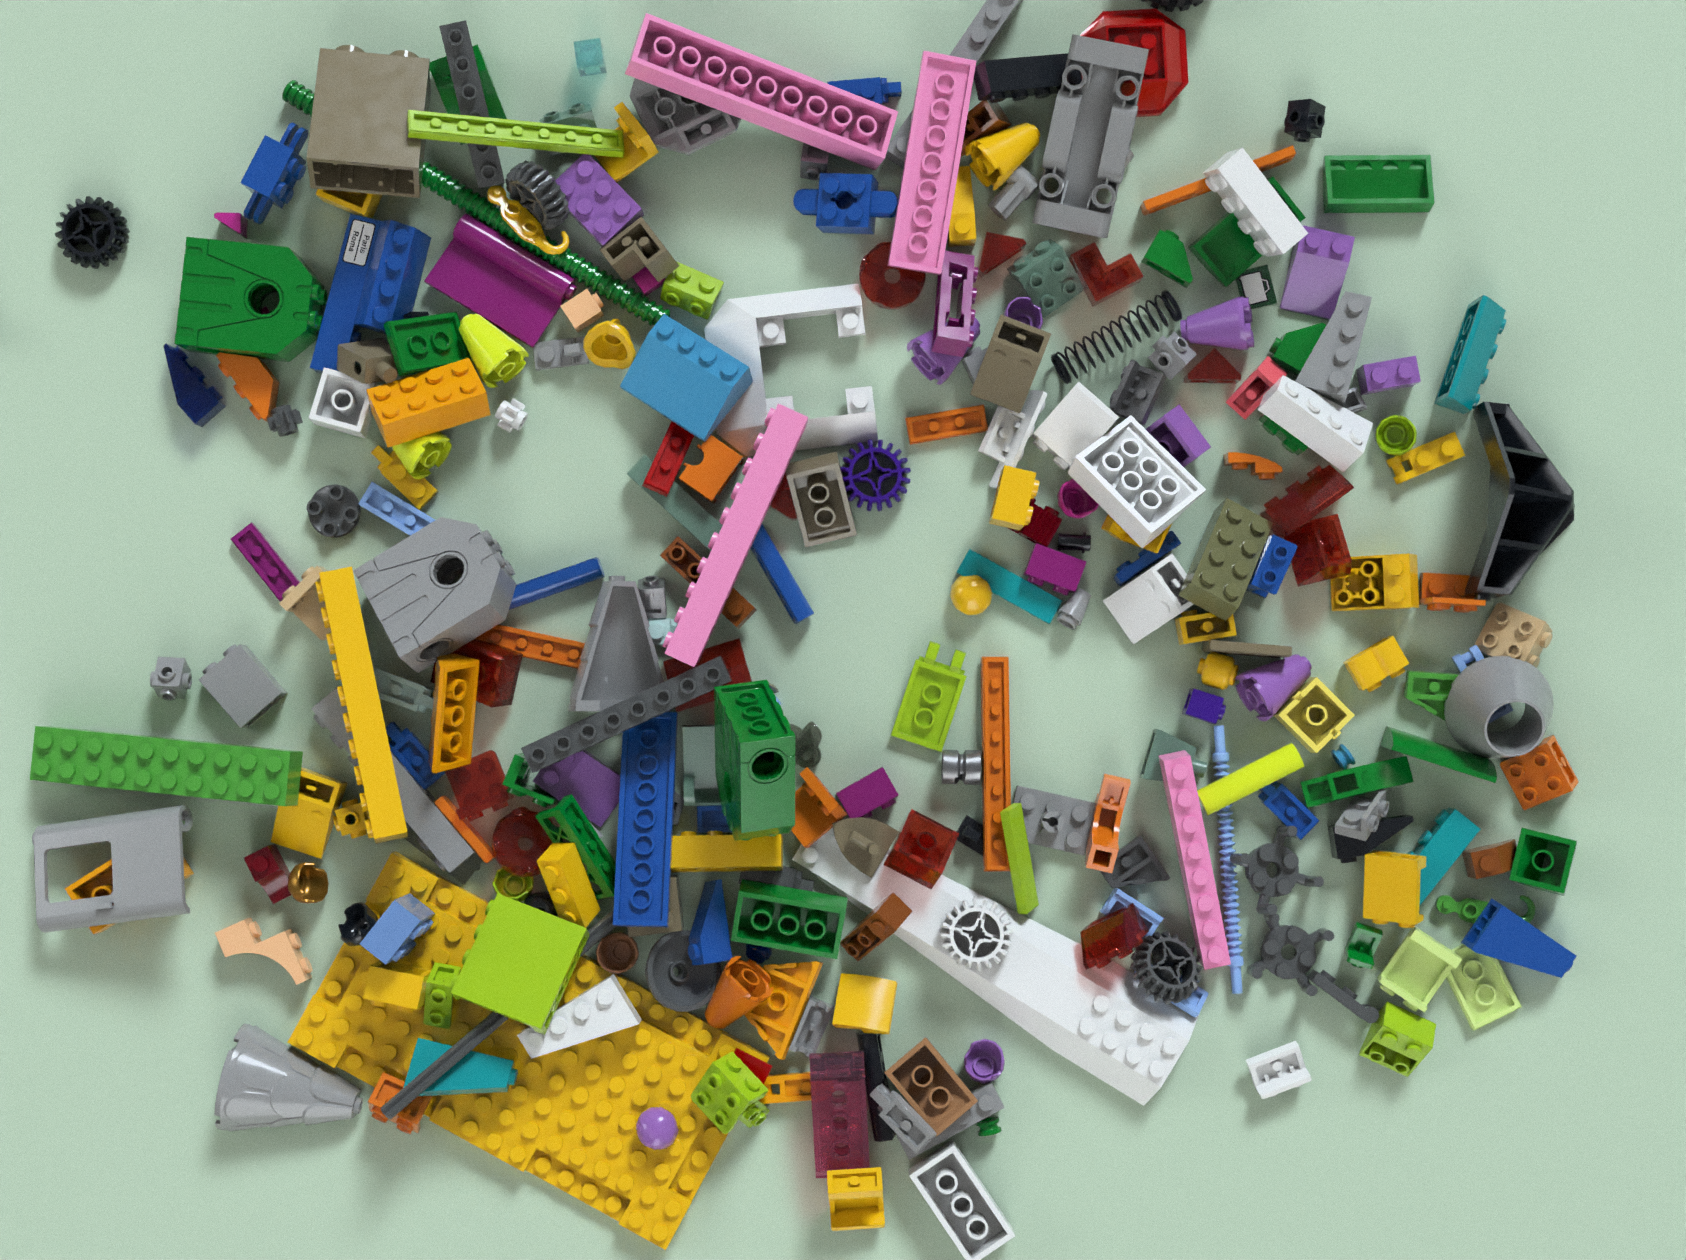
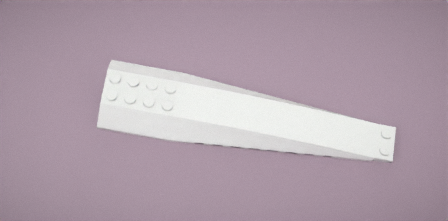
M833 827L810 847L805 848L801 844L792 858L793 861L815 873L818 879L837 893L847 897L848 901L867 915L894 892L912 912L893 934L1050 1049L1143 1106L1162 1087L1191 1038L1198 1016L1194 1018L1171 1002L1164 1004L1162 999L1155 1002L1153 994L1145 996L1146 989L1144 987L1138 988L1140 981L1139 979H1132V972L1109 958L999 903L994 912L998 914L1004 909L1006 914L1001 917V920L1011 919L1012 922L1010 925L1004 926L1005 930L1011 929L1014 931L1013 935H1005V939L1013 942L1012 946L1003 944L1002 948L1008 951V955L1005 956L1000 952L997 954L1001 959L1000 964H997L993 958L990 959L991 969L986 967L985 962H981V971L976 970V963L971 962L970 970H966L967 961L964 959L959 966L955 963L959 956L956 954L954 957L948 958L947 955L953 950L952 947L947 949L942 947L944 943L949 942V938H940L941 933L949 932V929L941 927L942 922L950 924L952 921L945 914L949 912L955 916L957 913L954 911L953 905H958L960 910L964 908L962 904L963 899L967 900L968 906H972L973 897H977V905L982 906L983 899L987 898L988 904L986 907L991 908L995 901L890 848L872 878L848 862L836 842ZM978 911L965 914L956 924L964 926L973 925L977 919ZM986 914L985 929L990 933L1000 936L998 924L990 915ZM979 920L978 927L974 931H966L969 932V936H973L971 938L974 940L972 947H975L979 937H988L985 936V932H981V920ZM954 932L956 944L967 954L970 945L969 939L964 935H960V933ZM992 942L981 943L977 948L975 956L988 954L997 944Z

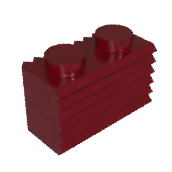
M1030 499L1029 506L1033 507L1030 523L1024 525L1020 531L1008 529L1035 544L1048 547L1063 519L1058 517L1060 513L1049 506H1045L1043 509L1035 504L1036 499Z

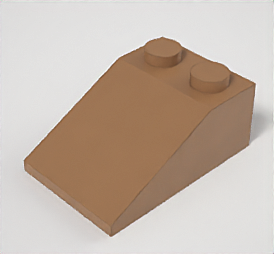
M926 1037L884 1072L914 1110L937 1133L936 1137L978 1102L976 1097Z

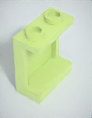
M1415 926L1410 929L1377 979L1381 983L1380 988L1392 997L1396 993L1404 999L1402 1003L1415 1012L1420 1009L1425 1013L1428 1009L1427 1004L1453 967L1456 969L1462 959L1458 954Z

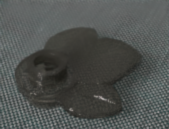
M812 721L803 730L796 725L790 724L791 731L795 734V766L799 765L802 768L808 767L809 769L816 767L821 760L819 744L822 734L819 727ZM810 750L811 757L805 760L803 757L804 752Z

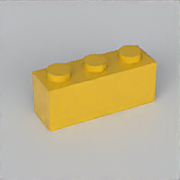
M575 842L552 843L537 860L558 917L586 928L601 909Z

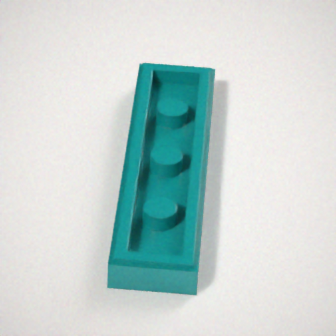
M971 549L968 550L956 572L961 576L977 575L982 577V579L989 583L992 593L1047 624L1051 623L1062 603V600Z

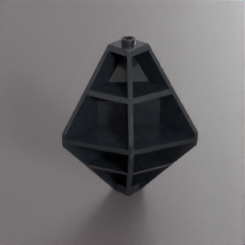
M1482 402L1474 409V419L1490 463L1488 522L1465 588V596H1474V600H1486L1488 602L1491 601V598L1513 594L1539 555L1574 521L1575 504L1574 490L1510 408V404Z

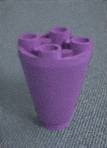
M1236 297L1187 316L1185 320H1180L1182 338L1192 344L1249 350V348L1254 347V335L1251 323H1249L1252 322L1249 297Z

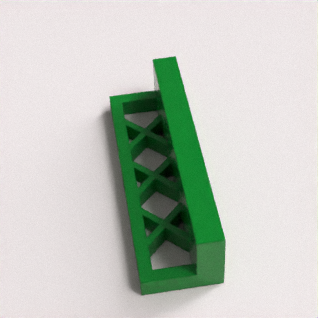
M573 795L564 796L554 808L540 811L536 818L552 843H564L563 838L570 842H575L581 860L588 868L586 873L589 881L598 884L601 889L596 892L593 889L596 899L614 896L616 863ZM554 816L560 828L553 825L548 818Z

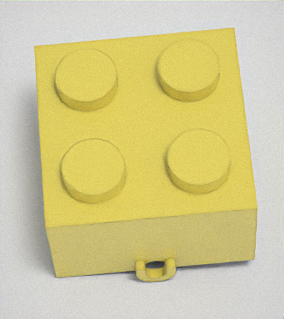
M1310 677L1274 715L1310 753H1318L1331 739L1335 740L1341 734L1340 730L1355 716L1317 677Z

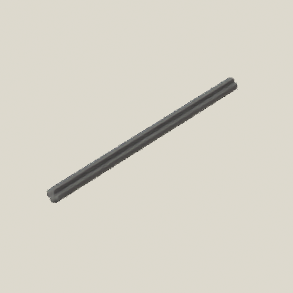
M613 911L609 912L588 930L590 936L581 956L616 927L613 926ZM492 1012L381 1107L382 1113L388 1119H392L509 1018Z

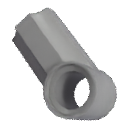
M1020 165L1008 178L1005 187L993 198L988 206L999 218L1006 221L1023 200L1026 201L1036 191L1040 181Z

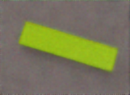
M1013 803L1002 810L1000 815L1018 914H1028L1039 903L1021 803Z

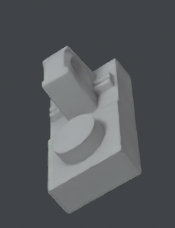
M585 336L537 342L533 348L536 370L589 364V359L583 349Z

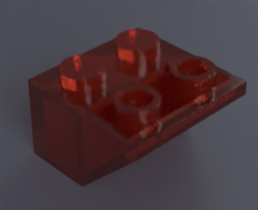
M1338 514L1310 520L1284 537L1285 540L1297 545L1291 565L1298 587L1351 574L1352 559Z
M1134 903L1089 923L1080 932L1083 965L1086 970L1094 966L1100 969L1112 962L1111 958L1116 956L1122 959L1133 952V948L1143 943L1142 938L1149 930Z

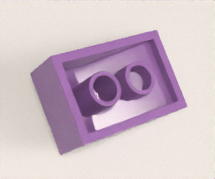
M1302 225L1308 234L1293 246L1279 309L1330 320L1342 289L1355 237Z
M586 750L540 770L533 780L535 784L559 801L564 796L572 794L587 819L599 827L604 824L619 803L620 775Z

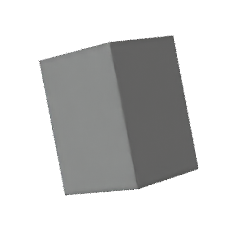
M1358 388L1349 389L1345 404L1342 407L1353 413L1367 410V406Z

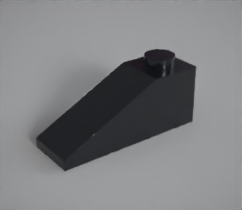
M1400 815L1381 818L1376 832H1372L1366 841L1336 834L1335 825L1327 826L1332 858L1340 859L1341 863L1356 862L1357 856H1364L1414 821L1413 816Z

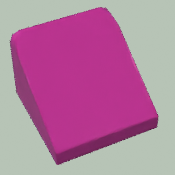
M214 213L215 219L244 238H247L248 220L241 213Z
M646 266L632 276L645 296L661 287L666 279L664 278L658 282Z

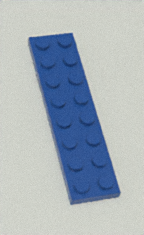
M665 712L624 731L622 735L613 926L669 927L678 728L677 712Z

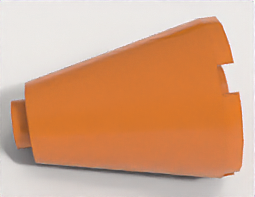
M735 956L726 963L705 1010V1017L710 1026L724 1029L769 998L773 992V987L770 989L769 986L771 978L764 968L755 961L749 959L746 962L740 960L742 956Z

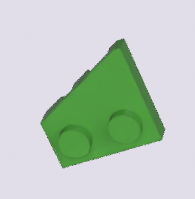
M1407 670L1404 697L1445 721V700H1447L1452 688L1451 684L1459 674Z

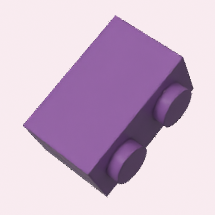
M1416 356L1365 364L1356 369L1361 395L1411 387L1421 382Z

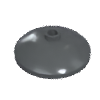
M689 930L670 932L662 936L651 948L645 967L646 981L654 998L664 1007L677 1012L694 1011L706 1005L710 1001L721 976L720 962L692 966V960L688 956L689 935L691 932ZM675 967L678 969L677 976L673 974V969Z

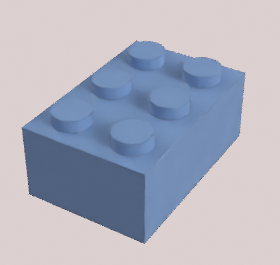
M412 894L404 895L395 899L361 941L360 945L385 965L393 960L397 962L404 956H408L417 945L414 941L415 938H419L422 934L424 935L434 922L431 918L435 913Z

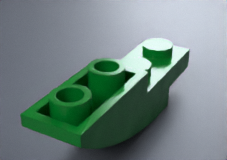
M1407 756L1326 774L1325 776L1301 781L1300 783L1307 808L1405 785L1414 782Z

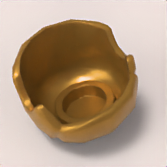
M299 863L293 867L289 874L288 890L293 898L300 903L308 904L323 901L328 893L329 882L327 873L324 869L314 867L315 863Z

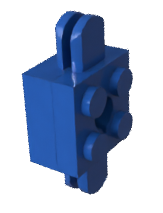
M290 123L280 142L266 135L264 136L240 182L253 193L244 210L245 218L253 219L255 223L262 224L272 205L282 209L284 204L290 202L294 194L293 187L296 181L301 180L306 171V161L299 153L308 137L307 129L299 128L297 124Z
M820 173L819 189H800L794 195L793 202L796 210L802 215H816V227L823 233L874 234L876 217L892 218L896 216L898 197L891 191H878L879 182L872 174Z

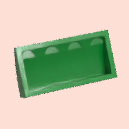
M1431 155L1324 156V213L1430 212L1435 203Z
M1274 177L1266 178L1298 221H1303L1306 217ZM1229 212L1188 246L1200 263L1224 287L1230 285L1263 256L1254 247L1253 243L1255 241L1250 234H1245L1237 224L1239 220L1234 213Z
M1388 726L1385 728L1380 747L1496 783L1497 772L1494 763L1490 759Z

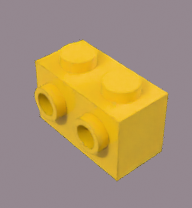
M1197 610L1182 612L1181 618L1175 619L1179 645L1237 635L1233 614L1224 621L1210 612L1197 615Z

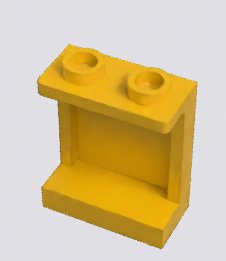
M1373 850L1365 854L1363 918L1372 919V923L1375 924L1395 922L1398 923L1399 927L1413 928L1416 924L1423 921L1424 915L1419 914L1421 869L1426 867V856Z
M881 1167L827 1171L832 1231L885 1227Z

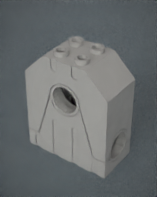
M443 517L374 557L373 560L371 559L353 570L399 658L417 673L434 664L437 657L454 652L505 621L517 585L512 575L516 574L508 560L505 561L502 556L503 550L496 539L492 538L488 530L483 532L476 524ZM464 572L460 580L451 585L453 579L458 574Z

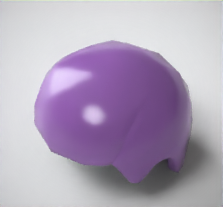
M1030 297L1015 298L1007 305L1003 313L1004 316L1041 329L1043 324L1041 308L1034 305Z
M988 1039L971 1043L969 1050L964 1056L966 1073L973 1081L983 1084L996 1080L1001 1075L1005 1065L1003 1051L1000 1046Z
M662 1107L647 1109L641 1113L636 1122L639 1140L646 1147L653 1150L669 1147L674 1143L678 1135L679 1129L674 1115Z

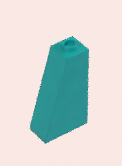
M418 1038L404 1087L452 1046ZM470 1051L419 1096L508 1092L509 1086L515 1085L518 1069H514L515 1064L512 1060Z

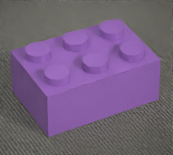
M588 154L580 156L555 180L561 186V191L566 195L565 199L569 204V214L601 247L637 219L644 216L642 208Z

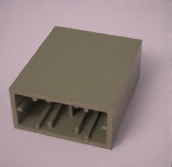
M342 45L336 49L320 48L306 157L310 188L420 198L426 139L408 138L407 112L408 110L429 112L431 94L429 58H419L413 52L406 50H397L390 53V55L366 53L361 48L353 45Z

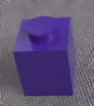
M1190 688L1182 714L1216 724L1217 720H1222L1225 713L1226 705L1223 704L1224 698Z

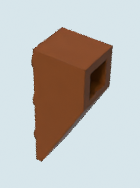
M893 892L841 940L840 945L850 956L860 961L896 932L911 914L912 910Z

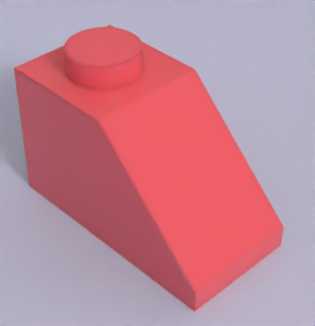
M1267 356L1229 397L1226 403L1246 420L1260 405L1263 395L1283 375L1286 376L1288 373Z

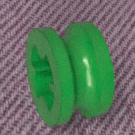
M987 1117L977 1122L976 1126L980 1128L978 1136H989L1001 1132V1127L997 1125L999 1117Z

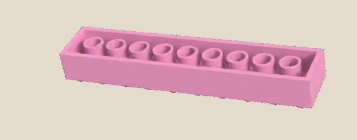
M648 13L645 14L640 25L625 71L626 75L873 170H876L885 159L898 114L896 110Z
M779 403L776 410L770 408L764 422L765 426H767L765 434L759 433L754 443L753 450L756 451L753 459L748 457L742 470V475H745L742 484L737 482L730 497L734 502L730 509L725 507L719 520L723 526L719 534L713 533L708 547L712 549L708 559L703 557L696 572L700 574L697 583L691 582L685 597L689 598L685 608L680 607L675 616L674 622L678 623L674 633L668 632L662 645L667 648L664 654L693 667H697L808 423L807 416Z

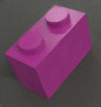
M1036 543L1033 546L1023 575L1027 576V581L1032 584L1043 586V583L1054 586L1053 591L1067 596L1069 592H1076L1086 561Z
M883 766L836 792L850 818H870L873 816L872 810L881 806L882 810L896 803L895 797L898 796Z

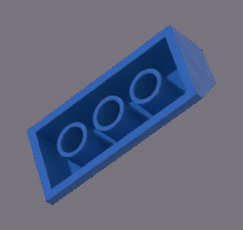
M394 220L380 221L354 325L386 334L383 324L388 321L404 319V314L413 311L431 237L417 228Z

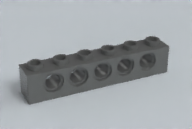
M466 20L439 26L460 114L490 118ZM468 143L478 187L483 188L505 183L497 146Z

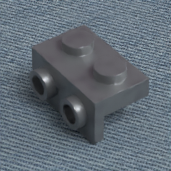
M1131 359L1129 365L1125 366L1122 371L1118 389L1114 390L1110 397V409L1118 416L1126 419L1132 416L1138 423L1145 425L1166 380V376L1163 373L1140 366L1137 361Z

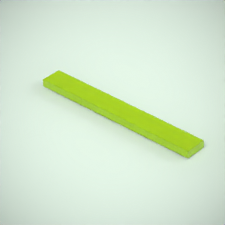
M408 110L407 112L408 138L623 158L625 152L622 130Z

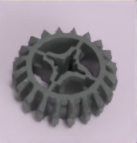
M525 160L510 170L505 179L510 198L519 201L537 219L543 230L550 231L561 225L568 217L570 211L568 201L565 199L566 195L561 191V186L556 183L555 178H552L547 170H543L541 165H536L533 161L528 162Z
M1168 931L1162 934L1155 932L1152 936H1146L1142 939V942L1135 946V952L1131 956L1134 962L1131 964L1130 969L1136 971L1132 979H1139L1138 988L1144 987L1146 989L1145 996L1153 994L1155 1002L1162 999L1164 1004H1169L1172 1001L1174 1004L1179 1003L1181 1000L1189 998L1191 993L1197 990L1198 983L1201 981L1202 976L1199 973L1203 967L1196 964L1200 956L1193 955L1192 952L1195 947L1188 948L1186 945L1187 939L1180 941L1178 933L1170 936ZM1151 952H1152V954H1153V958H1152V960H1153V966H1151V960H1150ZM1179 969H1181V972H1182V980H1181V982H1180V979H1179V978L1181 977L1180 972H1179Z

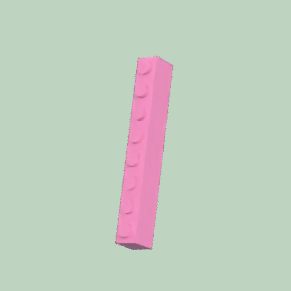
M1185 750L1159 755L1197 956H1200L1199 963L1204 970L1231 965L1191 756Z

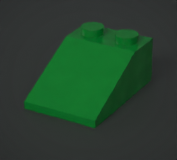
M478 44L472 46L489 117L507 119L483 53ZM447 56L430 62V71L447 114L461 115Z

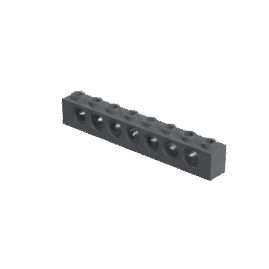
M719 656L522 747L521 750L532 773L538 772L709 693L716 686H724L733 680L723 658Z

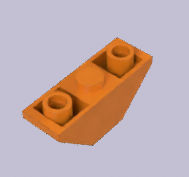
M218 353L216 357L221 362L218 364L219 369L227 378L231 376L236 382V385L233 386L241 398L247 397L252 406L249 409L258 420L263 419L267 421V418L273 417L271 410L276 408L280 383L265 362L256 357Z

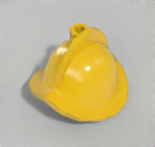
M612 319L611 321L597 324L588 331L584 338L583 349L588 359L595 365L604 368L615 367L625 369L629 368L635 359L636 352L631 342V337L627 329L621 325L619 319Z

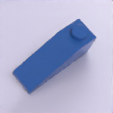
M722 879L707 881L704 884L689 935L688 956L692 960V966L728 961L732 958Z

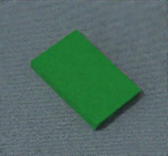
M457 312L388 321L383 324L399 376L428 371L466 358L471 360L469 351L459 332L460 321Z

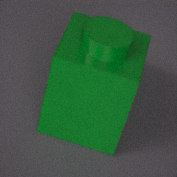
M1160 229L1141 262L1187 288L1192 282L1193 277L1184 243L1179 240V236L1170 230H1165L1164 232Z
M1319 323L1284 334L1281 339L1276 337L1269 349V352L1272 353L1270 358L1280 367L1294 375H1298L1325 329L1326 324Z

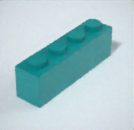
M1454 808L1440 811L1434 819L1436 824L1430 831L1426 830L1417 841L1419 845L1413 852L1409 851L1407 853L1426 856V867L1421 869L1420 905L1480 831L1478 826Z

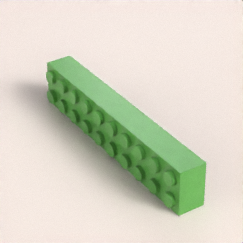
M35 726L30 780L278 806L298 805L303 751L53 726Z

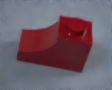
M276 844L268 845L244 857L255 882L262 886L272 904L291 896L288 890L290 872Z

